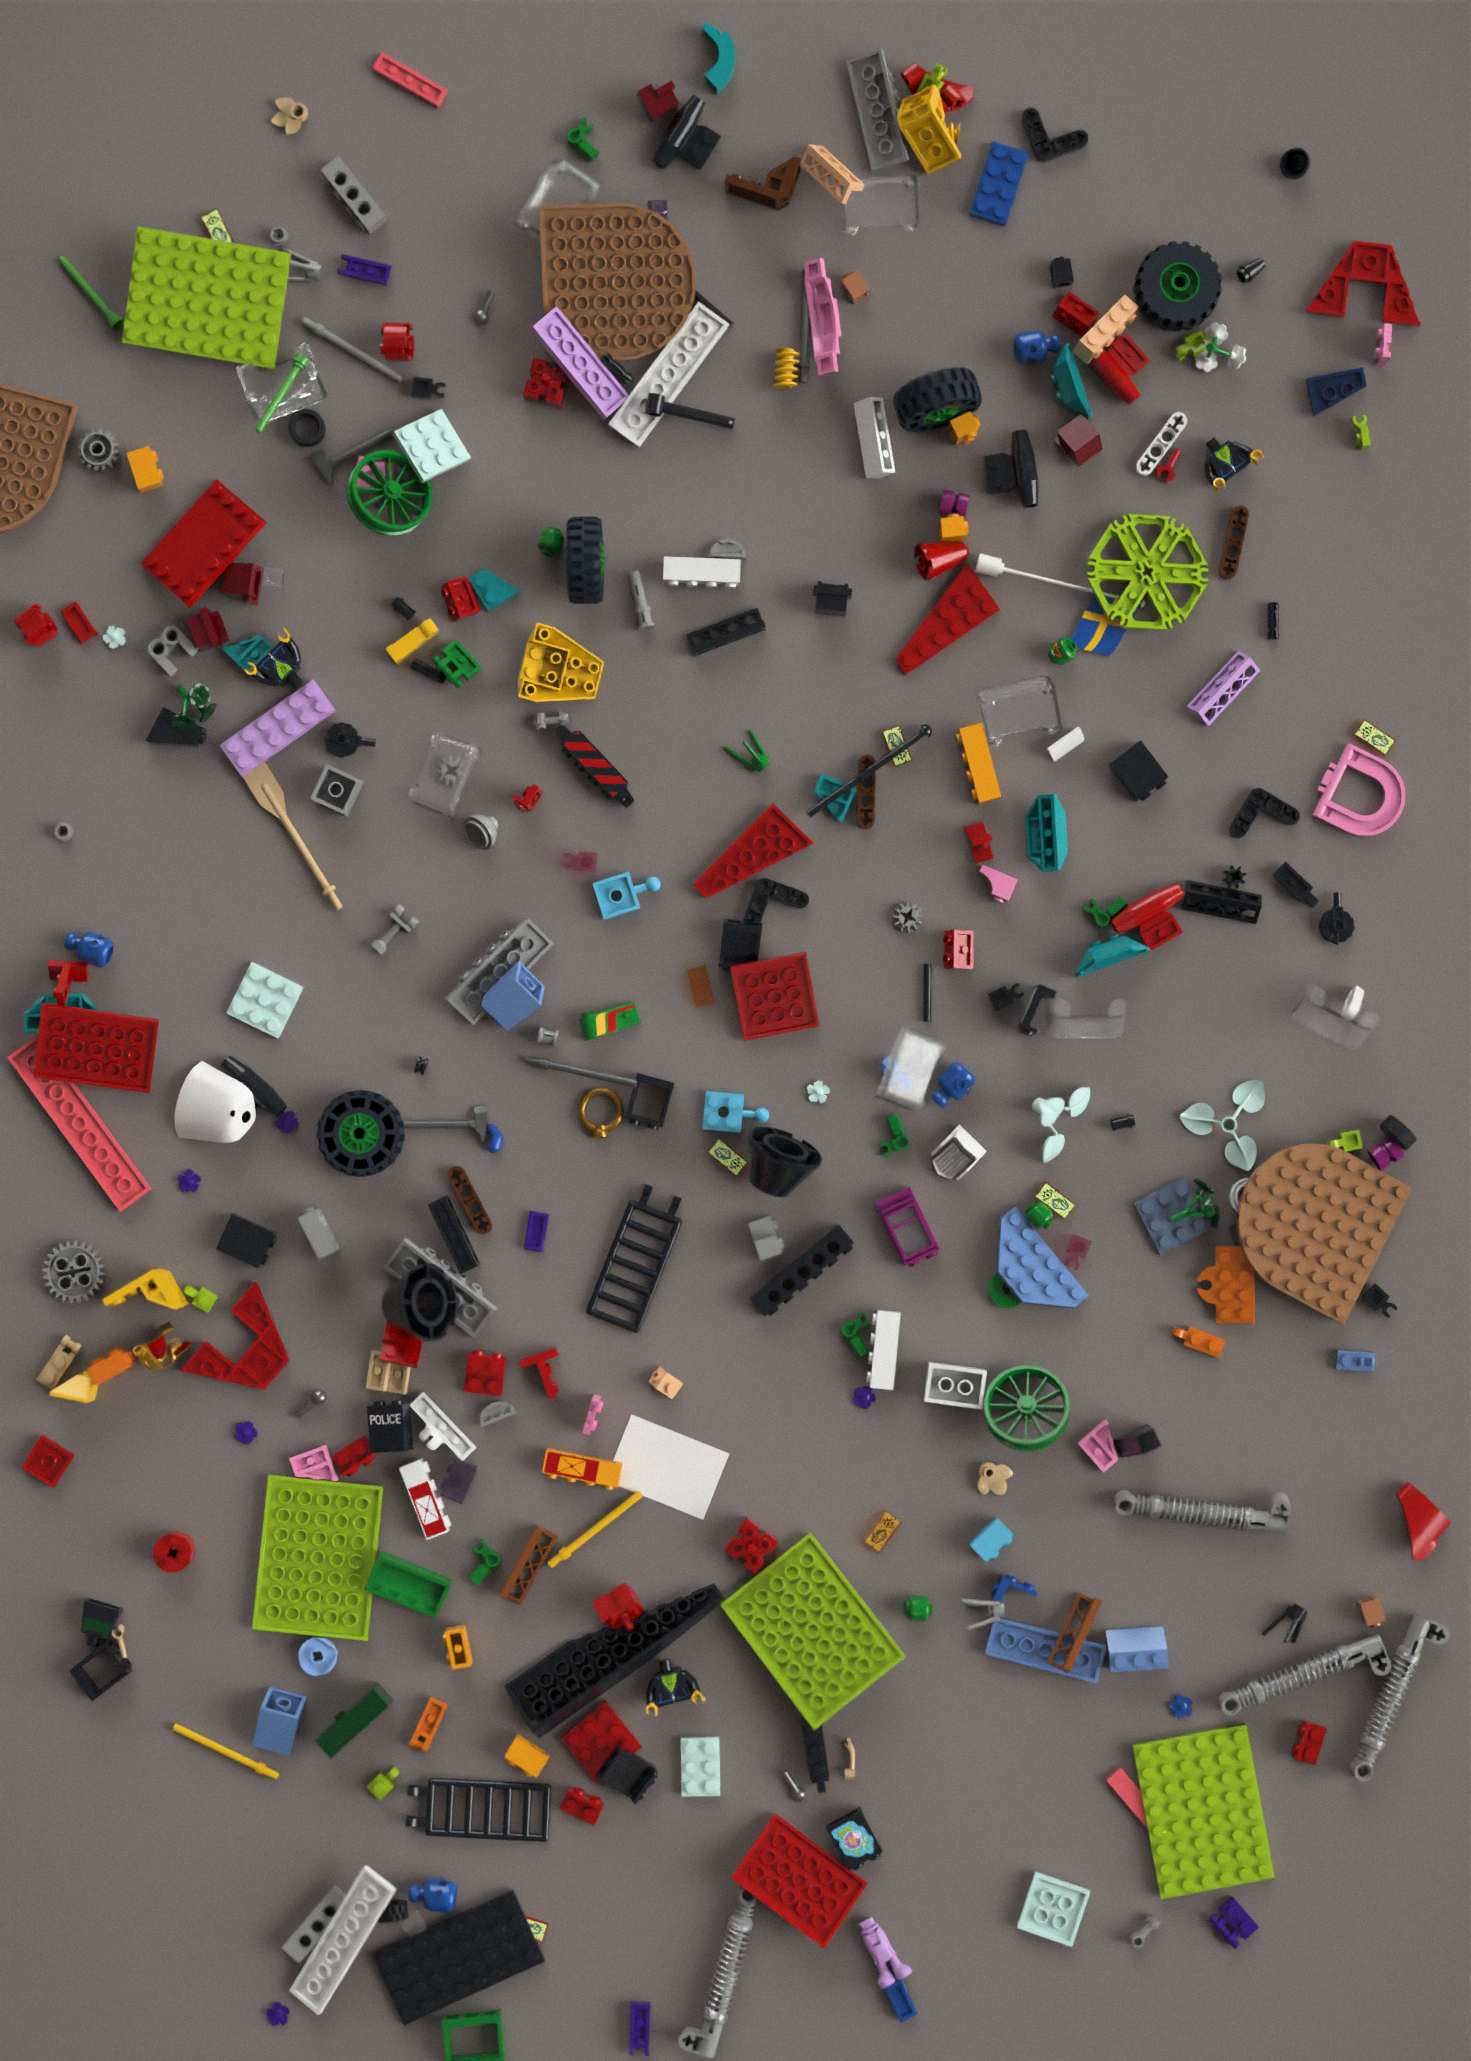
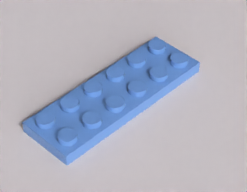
M1000 1617V1621L992 1622L984 1654L1097 1684L1107 1646L1084 1640L1071 1671L1066 1673L1046 1663L1059 1636L1058 1632ZM1064 1635L1062 1638L1064 1648L1071 1646L1073 1643L1070 1635ZM1063 1652L1055 1653L1052 1661L1063 1665L1065 1660Z

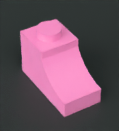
M982 865L978 873L989 882L991 887L990 895L993 896V900L999 903L1008 902L1018 879Z

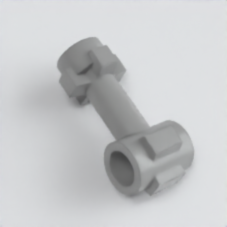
M559 712V716L545 717V713H536L534 718H532L533 727L537 731L546 730V725L560 723V726L564 725V727L569 724V715L564 712Z
M1154 1915L1148 1916L1145 1919L1147 1924L1139 1933H1132L1130 1935V1944L1134 1948H1142L1144 1945L1143 1939L1153 1928L1156 1931L1159 1928L1161 1922Z

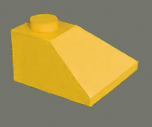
M83 1371V1374L74 1376L52 1390L49 1396L89 1403L96 1399L98 1385L95 1386L88 1371Z

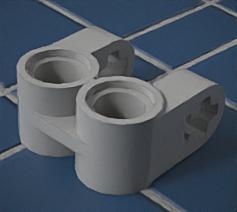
M175 626L166 627L157 639L151 641L148 646L149 654L170 676L178 671L168 659L170 653L176 647L182 646L192 657L199 649ZM176 632L177 639L169 641V635ZM163 646V652L158 655L155 654L156 647Z

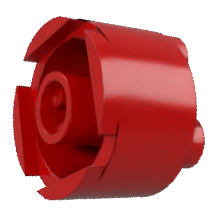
M387 322L381 325L383 343L380 344L381 355H385V359L388 362L412 361L410 357L414 356L415 341L414 336L410 334V330H413L410 322Z
M34 603L13 620L16 627L24 632L25 635L23 637L30 646L33 644L36 648L42 647L59 635L58 632H55L58 630L56 624L47 612L43 613L40 611L42 607L38 603Z
M178 1531L165 1534L153 1547L155 1563L167 1573L183 1570L192 1562L195 1554V1544L192 1538ZM172 1549H177L176 1555L171 1553Z

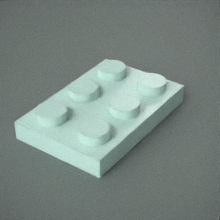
M719 1736L681 1737L682 1797L720 1796Z

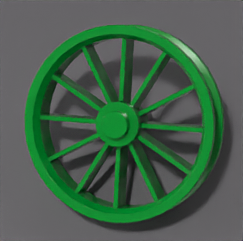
M379 450L368 454L353 469L347 481V500L353 514L365 527L381 535L401 536L413 531L427 516L432 506L433 492L430 480L421 483L405 454L397 451ZM375 462H385L386 479ZM391 463L402 468L395 481L392 480ZM368 465L376 479L372 478L371 476L363 472L361 469ZM404 470H406L414 479L400 486L398 480ZM357 478L362 479L374 488L357 486ZM417 483L421 493L402 491V489ZM358 493L379 496L362 504ZM405 498L422 500V508L420 509ZM377 502L376 507L379 510L374 517L365 507ZM385 505H388L389 524L377 519ZM403 507L407 508L408 510L416 514L418 517L415 520L411 521ZM394 508L404 522L403 525H395Z
M1032 1365L1009 1368L1000 1373L990 1383L984 1398L986 1424L991 1434L1000 1443L1011 1449L1036 1451L1046 1448L1061 1437L1068 1425L1070 1417L1068 1392L1062 1381L1055 1374L1044 1368ZM1027 1377L1026 1395H1021L1013 1379ZM1029 1377L1043 1380L1033 1396H1029ZM1010 1382L1019 1399L1014 1398L999 1388L1005 1383ZM1047 1383L1056 1389V1391L1036 1400ZM996 1393L1013 1404H991ZM1058 1396H1061L1063 1406L1042 1405ZM990 1410L1013 1412L993 1420ZM1040 1412L1063 1413L1058 1423ZM1018 1416L1007 1434L998 1428V1425ZM1034 1416L1055 1428L1047 1435H1044ZM1022 1419H1024L1025 1423L1024 1440L1011 1437ZM1032 1421L1041 1437L1027 1440V1424H1030Z

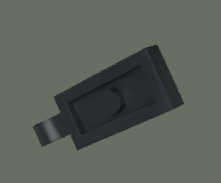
M1284 862L1272 875L1298 902H1301L1304 898L1312 908L1319 902L1310 893L1313 887L1287 862Z

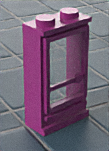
M910 1187L874 1203L904 1266L909 1265V1267H913L920 1263L919 1259L925 1256L929 1259L937 1255L936 1251L940 1249Z

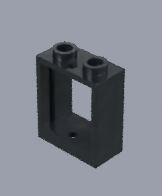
M637 1073L635 1079L637 1080V1085L633 1087L625 1118H629V1123L640 1125V1122L648 1123V1128L658 1130L659 1127L664 1125L675 1083ZM640 1082L668 1089L659 1121L632 1114Z
M108 1640L71 1668L69 1672L89 1699L94 1701L133 1670L130 1661L126 1657L122 1659L119 1646L115 1642ZM107 1649L123 1672L99 1689L82 1666Z

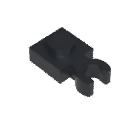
M414 377L411 396L431 399V395L435 394L438 398H445V394L439 393L438 389L440 387L446 388V384L438 382L434 385L433 379Z
M1019 983L1012 985L1010 990H1007L1006 986L988 993L995 1011L1013 1004L1012 997L1020 998L1024 995V993L1016 994L1014 992V989L1020 986Z
M1376 1283L1362 1296L1374 1310L1377 1311L1381 1308L1382 1314L1386 1317H1390L1387 1313L1388 1307L1397 1310L1395 1304L1387 1302L1390 1296Z

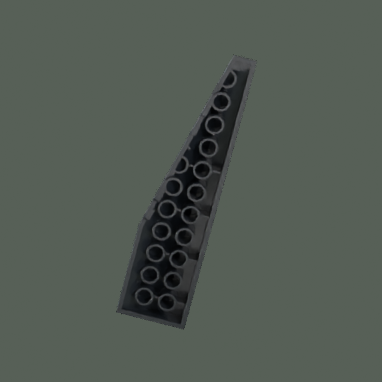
M714 1583L691 1592L690 1595L676 1598L675 1601L658 1605L656 1606L657 1608L650 1611L641 1612V1615L637 1618L630 1619L633 1629L629 1631L626 1630L624 1625L617 1629H610L606 1626L595 1633L583 1635L580 1639L568 1641L504 1687L532 1733L541 1738L667 1648L721 1604L725 1598Z

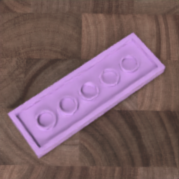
M557 306L529 329L603 420L626 401L629 396Z
M313 679L226 740L220 747L240 775L244 777L336 712V710Z

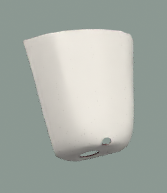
M201 1061L192 1068L180 1090L174 1115L175 1129L178 1138L220 1143L235 1142L253 1125L256 1118L253 1094L244 1084ZM233 1110L235 1111L234 1117L230 1115ZM245 1111H249L250 1119L248 1122L243 1123L242 1114Z

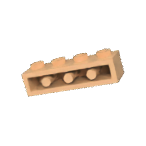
M1124 295L1079 340L1073 353L1086 364L1093 358L1097 359L1103 352V348L1105 346L1108 347L1114 341V336L1116 334L1119 336L1125 330V325L1127 323L1131 324L1137 317L1135 313L1139 306Z

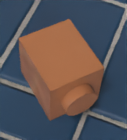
M858 270L854 273L850 271L843 276L841 286L853 304L870 294V288Z
M1377 1596L1357 1601L1363 1623L1366 1626L1370 1625L1371 1628L1381 1625V1622L1386 1621Z

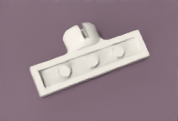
M422 1392L410 1404V1407L426 1423V1427L419 1434L420 1440L425 1443L433 1436L426 1444L429 1449L436 1450L441 1444L445 1443L464 1461L477 1448L425 1392Z

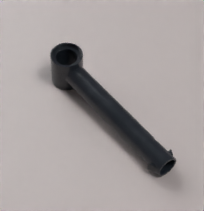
M648 394L645 413L648 415L661 417L662 413L728 429H733L735 418L666 402L665 396L660 394Z

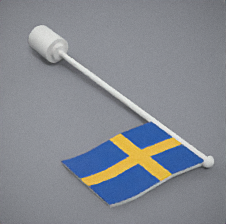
M979 553L976 562L975 572L998 577V574L1002 575L1003 571L1093 593L1092 589L1005 568V563H1001V558ZM1103 592L1107 602L1111 605L1116 604L1121 597ZM1094 597L1084 611L1077 629L1070 640L1076 643L1078 649L1110 656L1123 637L1126 630L1123 629L1126 621L1121 627L1118 626L1120 623L1119 617H1115L1111 622L1110 617L1113 613L1111 612L1107 618L1096 597ZM1144 600L1140 601L1132 616L1135 615L1140 606H1145Z

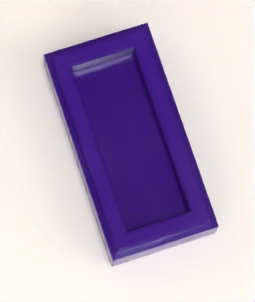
M530 1211L524 1249L543 1252L549 1214Z

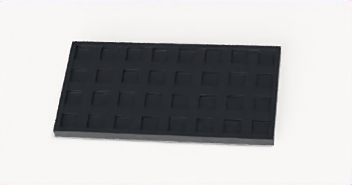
M514 1889L372 1954L404 2025L545 1962L544 1955L535 1939Z

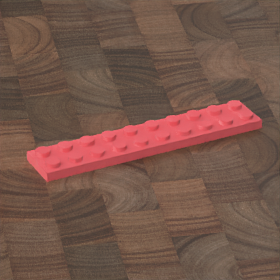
M37 1035L7 1058L117 1209L122 1212L152 1190V1188L75 1083L34 1077Z

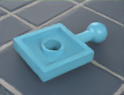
M629 872L592 883L604 920L641 909L636 894L646 890L656 892L661 886L660 880L656 877H650L646 880V883L633 886ZM620 891L622 893L621 900L613 901L611 899L612 892Z
M706 1091L703 1129L741 1133L742 1117L755 1118L757 1122L764 1123L769 1119V1112L765 1108H758L756 1111L743 1110L744 1094ZM722 1106L727 1107L729 1110L728 1116L724 1118L718 1114V1110Z

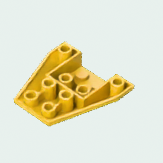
M536 622L526 643L518 676V697L534 702L595 699L604 661L555 627Z

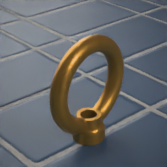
M596 1088L587 1092L582 1097L578 1107V1115L583 1126L592 1132L593 1138H608V1132L617 1128L621 1123L624 1115V1106L622 1100L614 1091L606 1088ZM607 1096L615 1103L616 1116L608 1125H594L588 1120L586 1106L592 1098Z

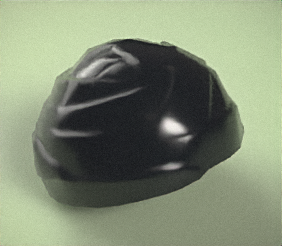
M1302 148L1288 150L1280 160L1281 173L1288 179L1303 177L1310 167V156Z

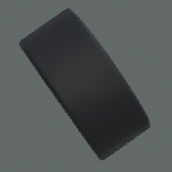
M312 409L298 410L291 416L288 424L289 434L295 443L303 447L316 446L325 436V423L319 413ZM311 417L317 422L318 432L314 437L303 439L297 434L296 424L301 418Z
M1389 1115L1380 1124V1128L1386 1136H1392L1403 1150H1408L1417 1140L1411 1130L1392 1115Z

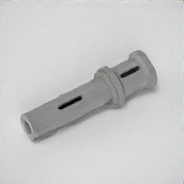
M639 571L630 572L628 575L636 605L634 613L637 615L639 622L638 630L651 629L655 627V624L651 619V607L646 602Z

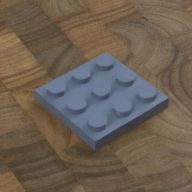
M1185 1177L1133 1203L1160 1255L1212 1229L1208 1220L1203 1217H1187L1173 1223L1171 1216L1185 1210L1195 1196ZM1198 1201L1195 1202L1191 1209L1199 1205Z

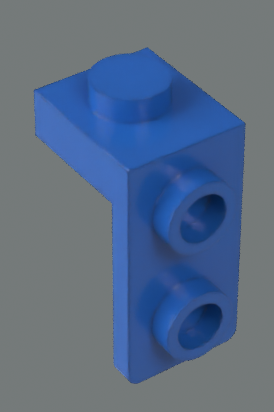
M1008 1574L1006 1577L1001 1575L998 1583L995 1582L991 1589L993 1599L1000 1602L1008 1584L1034 1596H1037L1038 1592L1034 1589V1585L1024 1582V1584L1016 1582L1017 1578Z

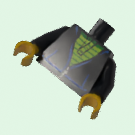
M1214 437L1206 443V446L1212 453L1205 459V477L1214 486L1215 492H1219L1218 486H1223L1225 489V482L1247 467L1251 462L1250 459L1257 465L1259 462L1256 458H1264L1260 450H1253L1237 442L1228 440L1223 445H1220Z
M283 628L286 632L284 637H280L277 633L280 642L256 666L251 662H247L251 665V670L247 671L243 668V671L265 685L274 687L281 685L283 687L289 682L294 688H297L303 682L296 674L301 669L299 665L301 663L300 651L287 629Z
M670 1658L659 1661L661 1672L654 1673V1678L649 1681L646 1691V1714L648 1717L650 1710H655V1715L657 1716L658 1707L692 1699L694 1704L697 1705L696 1699L698 1697H701L703 1702L705 1701L704 1696L700 1693L696 1678L687 1670H682L681 1667L672 1668Z

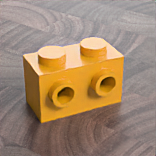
M971 411L949 422L948 431L955 446L961 443L969 444L977 436L980 422L976 415H972Z
M147 446L127 453L137 488L141 493L163 486L162 480H164V475L161 468H157L156 462L159 460L155 450L152 451Z
M950 514L947 515V518L940 519L938 525L940 542H963L968 533V522L964 521V516Z
M466 1624L447 1628L445 1634H443L444 1645L448 1646V1664H451L452 1670L472 1666L473 1659Z
M517 1734L504 1757L510 1765L514 1767L517 1765L522 1768V1772L527 1776L537 1778L548 1761L550 1754Z

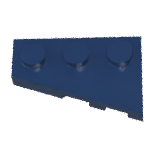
M1363 367L1307 378L1306 384L1313 417L1364 389L1367 384Z

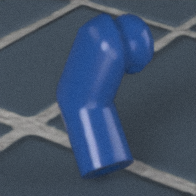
M493 1123L486 1128L492 1137L488 1145V1151L491 1153L498 1152L503 1142L502 1134Z

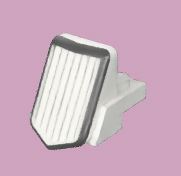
M958 1125L931 1153L933 1156L932 1163L937 1175L949 1180L956 1179L958 1181L987 1151L966 1130Z

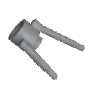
M282 249L283 252L291 253V256L306 262V264L290 260L291 265L304 268V275H307V277H288V281H308L314 283V279L319 280L322 265L291 250Z
M962 1600V1603H967V1606L987 1607L988 1616L992 1615V1618L968 1626L967 1630L1000 1621V1617L1005 1615L1003 1601Z

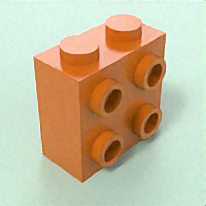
M119 1347L107 1353L108 1357L106 1359L103 1356L90 1363L91 1367L86 1370L95 1386L137 1365L135 1362L137 1358L133 1351H129L128 1348L122 1350Z

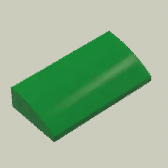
M380 1551L364 1590L436 1618L451 1586V1579Z

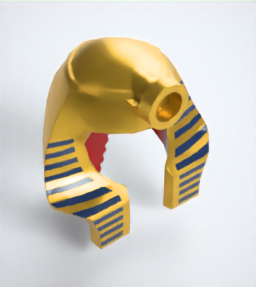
M170 1321L159 1325L148 1343L137 1345L133 1349L134 1355L139 1357L141 1364L151 1371L166 1369L191 1347L190 1342L181 1344L178 1337L165 1344L164 1335L174 1329Z

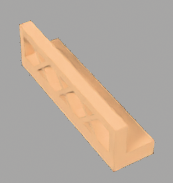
M808 144L801 161V167L841 204H846L852 190L862 191L865 184L823 146ZM810 157H812L813 161L812 166L808 165ZM820 166L823 167V175H822V176H820V173H819V167H820ZM830 176H833L834 185H830ZM843 185L845 187V190L841 195L840 186Z

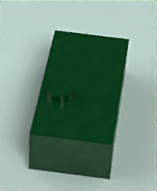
M377 1683L347 1711L344 1712L342 1709L334 1717L336 1720L319 1735L315 1742L332 1758L390 1706L393 1699Z

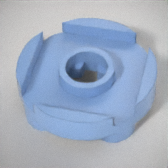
M314 1636L306 1640L299 1649L300 1666L306 1673L313 1676L326 1674L335 1666L338 1651L333 1642L328 1638ZM320 1651L323 1659L314 1660L315 1655H313V1652L317 1653Z

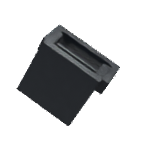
M818 581V585H814L813 596H816L815 614L845 617L847 599L852 597V589L848 588L849 584L835 585Z

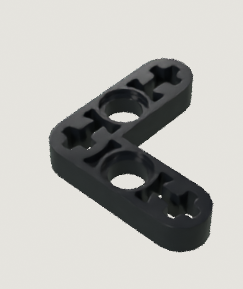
M1027 108L1023 112L1022 123L1038 161L1048 162L1080 150L1087 145L1088 134L1081 129L1049 140L1039 112L1035 108ZM1029 113L1031 116H1035L1033 123L1036 126H1033L1031 129H1029L1032 126L1031 120H1026ZM1034 131H1040L1043 137L1040 140L1034 139L1032 137ZM1077 135H1079L1080 138L1084 137L1082 143H1080L1079 141L1073 142V147H1071L1070 141L1072 142L1076 140ZM1063 141L1067 144V149L1061 151L1057 148L1056 144ZM1041 143H1043L1044 151H1048L1047 157H1044L1043 154L1040 155Z
M1255 788L1249 793L1229 827V833L1236 839L1245 836L1260 810L1286 825L1296 824L1299 821L1300 814L1297 809L1261 788ZM1258 792H1260V797L1264 800H1266L1267 797L1270 798L1266 802L1265 807L1262 806V804L1264 803L1263 801H1254L1255 797L1253 796V793L1257 794ZM1272 801L1279 804L1277 812H1272L1269 809V804ZM1283 807H1286L1284 812L1288 814L1293 812L1295 820L1288 821L1287 815L1282 814L1280 817L1278 814L1282 812ZM1245 808H1250L1253 811V816L1250 819L1243 816ZM1238 818L1248 823V825L1245 823L1242 825L1241 830L1243 833L1235 834L1233 827H1237L1241 823V821H1238Z
M762 878L756 883L743 920L751 919L752 914H748L749 910L756 914H761L760 917H755L754 922H761L769 898L802 909L808 905L809 897L801 890ZM767 882V886L773 888V884L777 885L774 890V896L769 895L771 893L770 890L762 892L759 884ZM780 888H785L788 891V896L784 899H780L777 896V891ZM791 891L795 892L793 895L795 897L803 895V899L806 902L801 903V905H798L797 900L792 899V902H788ZM761 900L763 908L755 910L752 907L753 901Z

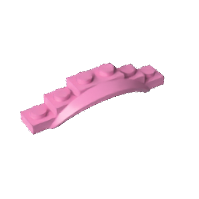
M817 258L804 262V281L811 322L814 357L817 363L818 376L823 377L839 372L836 355L840 354L838 337H841L837 299L833 298L831 281L829 278H826L824 259Z

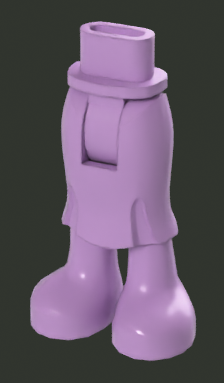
M872 1916L858 1923L862 1930L860 1933L863 1942L873 1958L874 1965L879 1970L880 1977L877 1982L880 1989L888 1987L895 1981L893 1974L885 1963L888 1960L897 1980L908 1976L912 1972L909 1965L901 1963L898 1959L896 1951L891 1947L885 1932L878 1927L879 1924L874 1922Z

